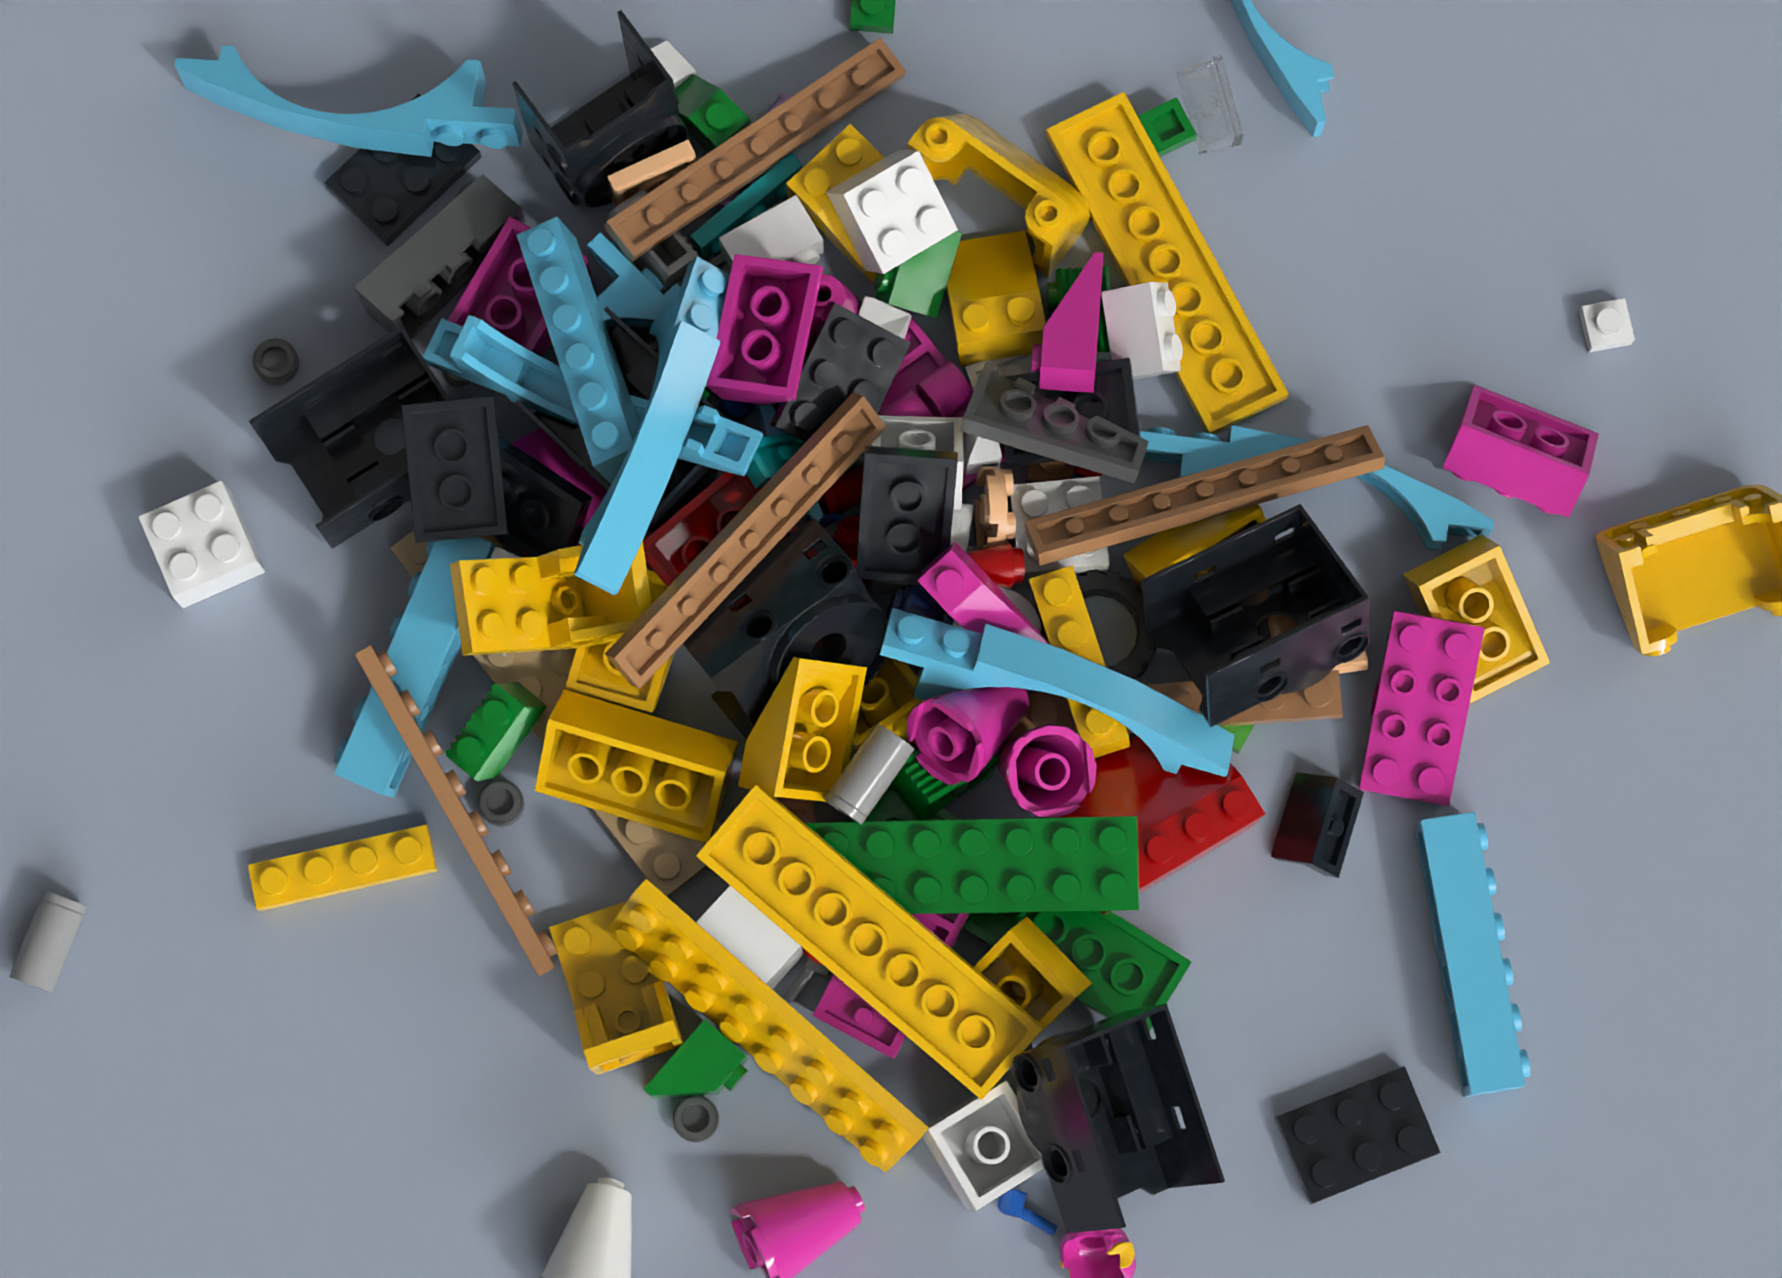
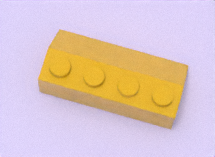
M564 689L548 719L535 791L707 843L712 837L726 794L739 742Z

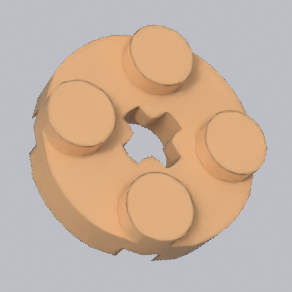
M982 466L979 468L975 486H984V490L979 500H974V534L976 547L984 549L1006 544L1008 539H1014L1016 517L1014 512H1008L1007 496H1012L1013 493L1012 470L1001 469V467Z

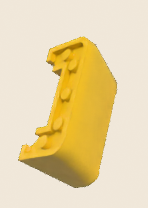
M955 114L929 119L918 128L907 142L908 150H918L933 181L939 179L948 180V182L955 186L965 172L969 170L1025 209V223L1028 228L1026 235L1027 238L1032 240L1035 247L1032 257L1034 269L1047 278L1052 274L1090 222L1089 204L1076 187L972 115Z
M1746 485L1607 528L1595 536L1602 563L1632 645L1642 655L1658 656L1669 652L1671 645L1678 640L1677 631L1756 606L1763 610L1771 611L1773 616H1782V495L1767 486Z

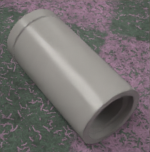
M876 723L829 790L830 792L826 794L824 800L854 822L862 825L915 749L898 735L881 724Z
M44 891L9 977L53 993L87 906Z

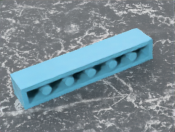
M556 216L517 234V238L592 465L612 484L640 425L577 238Z
M480 537L428 542L426 555L429 557L422 573L417 572L412 578L407 593L408 597H411L404 614L400 613L397 615L390 629L389 637L392 639L387 654L398 671L391 679L399 693L408 689L421 712L414 719L422 733L461 647L449 564L459 560L490 559L495 547L503 549ZM372 686L368 696L362 697L355 708L353 722H356L350 738L344 739L337 749L334 762L338 765L334 774L381 795L395 798L413 756Z
M1475 812L1420 820L1414 828L1463 1097L1522 1088L1526 1086L1525 1077H1530V1064L1526 1050H1519L1516 1032L1522 1029L1521 1015L1518 1005L1511 1004L1508 986L1513 985V972L1509 959H1502L1499 941L1504 940L1505 931L1501 914L1494 913L1491 895H1496V881L1492 868H1485L1482 850L1488 849L1485 826L1483 823H1477Z

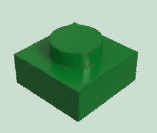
M852 0L850 31L893 34L896 0Z
M1177 97L1138 115L1159 157L1196 140L1197 133Z

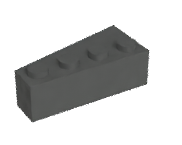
M484 174L475 182L469 181L466 183L452 202L354 286L367 314L389 333L403 326L412 340L475 275L509 216L523 224L526 223L522 208Z

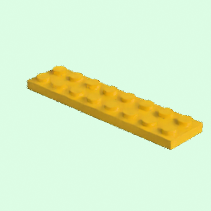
M1125 92L1047 128L1045 135L1070 182L1087 199L1091 214L1090 219L1125 284L1132 286L1147 282L1168 283V288L1176 302V313L1173 316L1175 333L1179 336L1183 347V356L1180 360L1181 371L1173 373L1205 432L1215 435L1286 400L1289 396L1287 389Z
M756 784L696 855V857L981 1100L1011 1067L1014 1057L1022 1053L1043 1029L1039 1022L776 798L768 795L759 784Z
M647 879L634 891L608 927L624 948L634 951L648 963L652 972L659 979L669 982L682 993L687 1003L693 1009L703 1012L716 1023L728 1040L742 1046L754 1057L757 1065L762 1070L776 1076L789 1088L792 1096L797 1101L810 1106L824 1119L831 1131L844 1136L859 1150L863 1159L869 1164L879 1167L886 1173L929 1129L927 1125Z

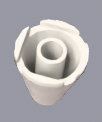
M600 1177L597 1179V1183L586 1185L540 1278H631L632 1195L624 1190V1183L615 1179Z

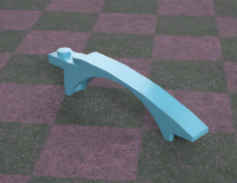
M1231 0L1251 46L1285 101L1312 137L1321 136L1326 123V117L1320 93L1329 92L1330 90L1328 80H1333L1334 78L1332 64L1306 54L1283 39L1263 19L1251 0Z
M222 45L219 60L175 59L174 66L185 89L217 105L285 131L354 148L427 157L432 156L434 142H441L448 146H459L463 143L481 144L493 149H501L506 146H521L523 130L516 109L484 107L488 83L480 60L467 59L454 74L440 85L407 103L375 112L336 114L304 108L273 93L251 74L242 62L235 46Z
M599 233L587 244L589 255L615 280L597 297L607 328L616 327L617 324L604 311L606 307L627 326L651 328L652 323L677 300L681 289L677 283L663 295L660 291L664 286L659 279L647 268L640 272L627 259L613 239L609 241ZM754 404L765 437L785 433L770 425L776 413L772 404ZM817 501L804 514V517L808 521L815 518L820 524L823 519V513Z
M696 257L689 263L677 300L652 323L649 333L657 338L659 361L648 405L631 447L613 483L582 531L579 540L583 548L574 575L613 595L617 594L622 586L668 484L700 403L721 342L716 339L730 274L699 257Z
M468 315L464 326L441 318L423 355L428 365L505 394L511 402L516 403L519 400L530 409L579 426L560 366L524 348L479 318ZM630 395L640 425L649 400ZM705 405L699 406L678 458L713 469L745 476L763 434L760 431L721 417L718 411Z
M1234 425L1231 426L1227 442L1220 441L1219 436L1210 433H1195L1193 438L1176 436L1174 430L1164 427L1149 428V432L1140 431L1141 438L1149 441L1143 460L1179 465L1178 478L1311 441ZM1384 465V469L1356 476V478L1368 483L1384 494L1404 513L1416 529L1427 550L1440 551L1441 543L1446 542L1447 535L1475 538L1483 534L1488 537L1493 530L1494 520L1462 501L1387 465Z
M892 608L880 655L920 666L913 695L915 699L924 701L952 691L983 687H1010L1046 692L1097 709L1129 728L1149 746L1164 771L1177 774L1181 765H1185L1226 777L1228 773L1235 735L1219 725L1210 727L1201 714L1132 678L1066 650L985 624L982 634Z

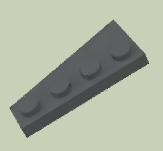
M988 361L985 362L964 414L960 431L1135 484L1149 441L1099 416L1088 419L1078 413L1075 409V404L1061 397L1054 402L1036 393L1035 384L1021 377L1014 382L999 374L1000 367Z

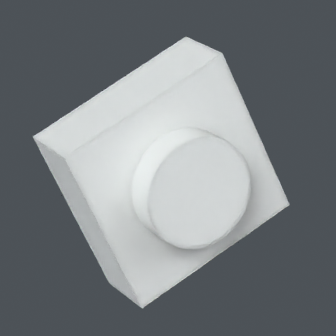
M1625 298L1584 305L1579 309L1588 353L1632 345L1635 341Z

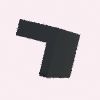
M1297 772L1292 782L1271 857L1278 861L1305 865L1324 876L1339 878L1364 792L1338 777Z

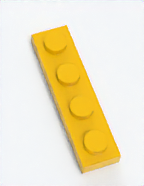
M427 824L248 865L255 905L258 911L438 871L430 828Z

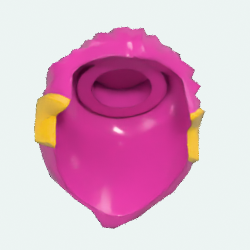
M1121 1228L1076 1233L1065 1232L1058 1246L1060 1252L1059 1265L1062 1268H1069V1278H1132L1137 1265L1134 1246Z

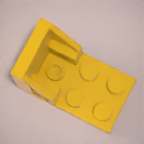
M643 540L619 592L615 595L574 575L583 545L557 549L538 557L459 560L449 564L463 656L574 649L605 644L619 639L652 604Z
M627 901L549 927L575 1007L574 1014L584 1055L589 1069L596 1075L676 1049L684 1043L664 981L659 979L652 972L650 965L634 951L624 948L616 939L615 934L608 929Z

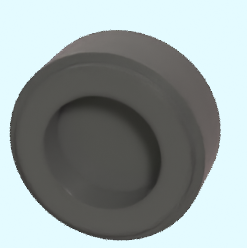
M278 338L268 339L256 348L253 354V367L264 382L271 385H282L291 381L297 374L299 357L293 346L287 341Z
M494 780L486 784L480 791L478 809L488 823L498 827L509 826L515 823L523 814L525 806L524 797L514 783L507 780Z
M699 1095L688 1096L682 1099L675 1107L672 1117L673 1126L684 1140L693 1143L704 1142L717 1131L719 1113L716 1106L708 1098Z

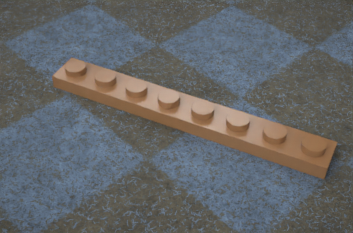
M880 37L609 219L604 226L605 230L627 259L633 262L779 163L791 152H795L901 80L907 71Z
M853 392L608 649L605 655L630 685L640 689L865 451V446H870L887 428L863 395Z
M1365 425L1024 521L1025 534L1037 562L1041 566L1384 469L1385 456L1370 427Z
M370 645L354 655L538 976H541L555 968L551 957L557 954L558 951L545 929L538 933L535 931L528 918L535 913L533 907L522 889L516 893L511 889L505 878L512 874L509 865L499 849L491 853L482 838L489 834L485 823L476 809L470 813L467 812L459 798L467 792L453 769L447 773L443 770L437 757L444 752L431 729L422 733L414 717L421 712L408 689L399 693L391 679L398 671L386 650L383 649L377 653L373 645Z
M1332 670L1325 678L1311 687L1293 693L1280 694L1272 700L1261 702L1217 725L1225 727L1342 718L1339 670ZM1193 681L1146 684V686L1201 714L1199 707L1203 696ZM1046 692L1027 693L1029 709L1004 743L1042 725H1060L1077 733L1066 698ZM1126 727L1128 734H1134V732Z

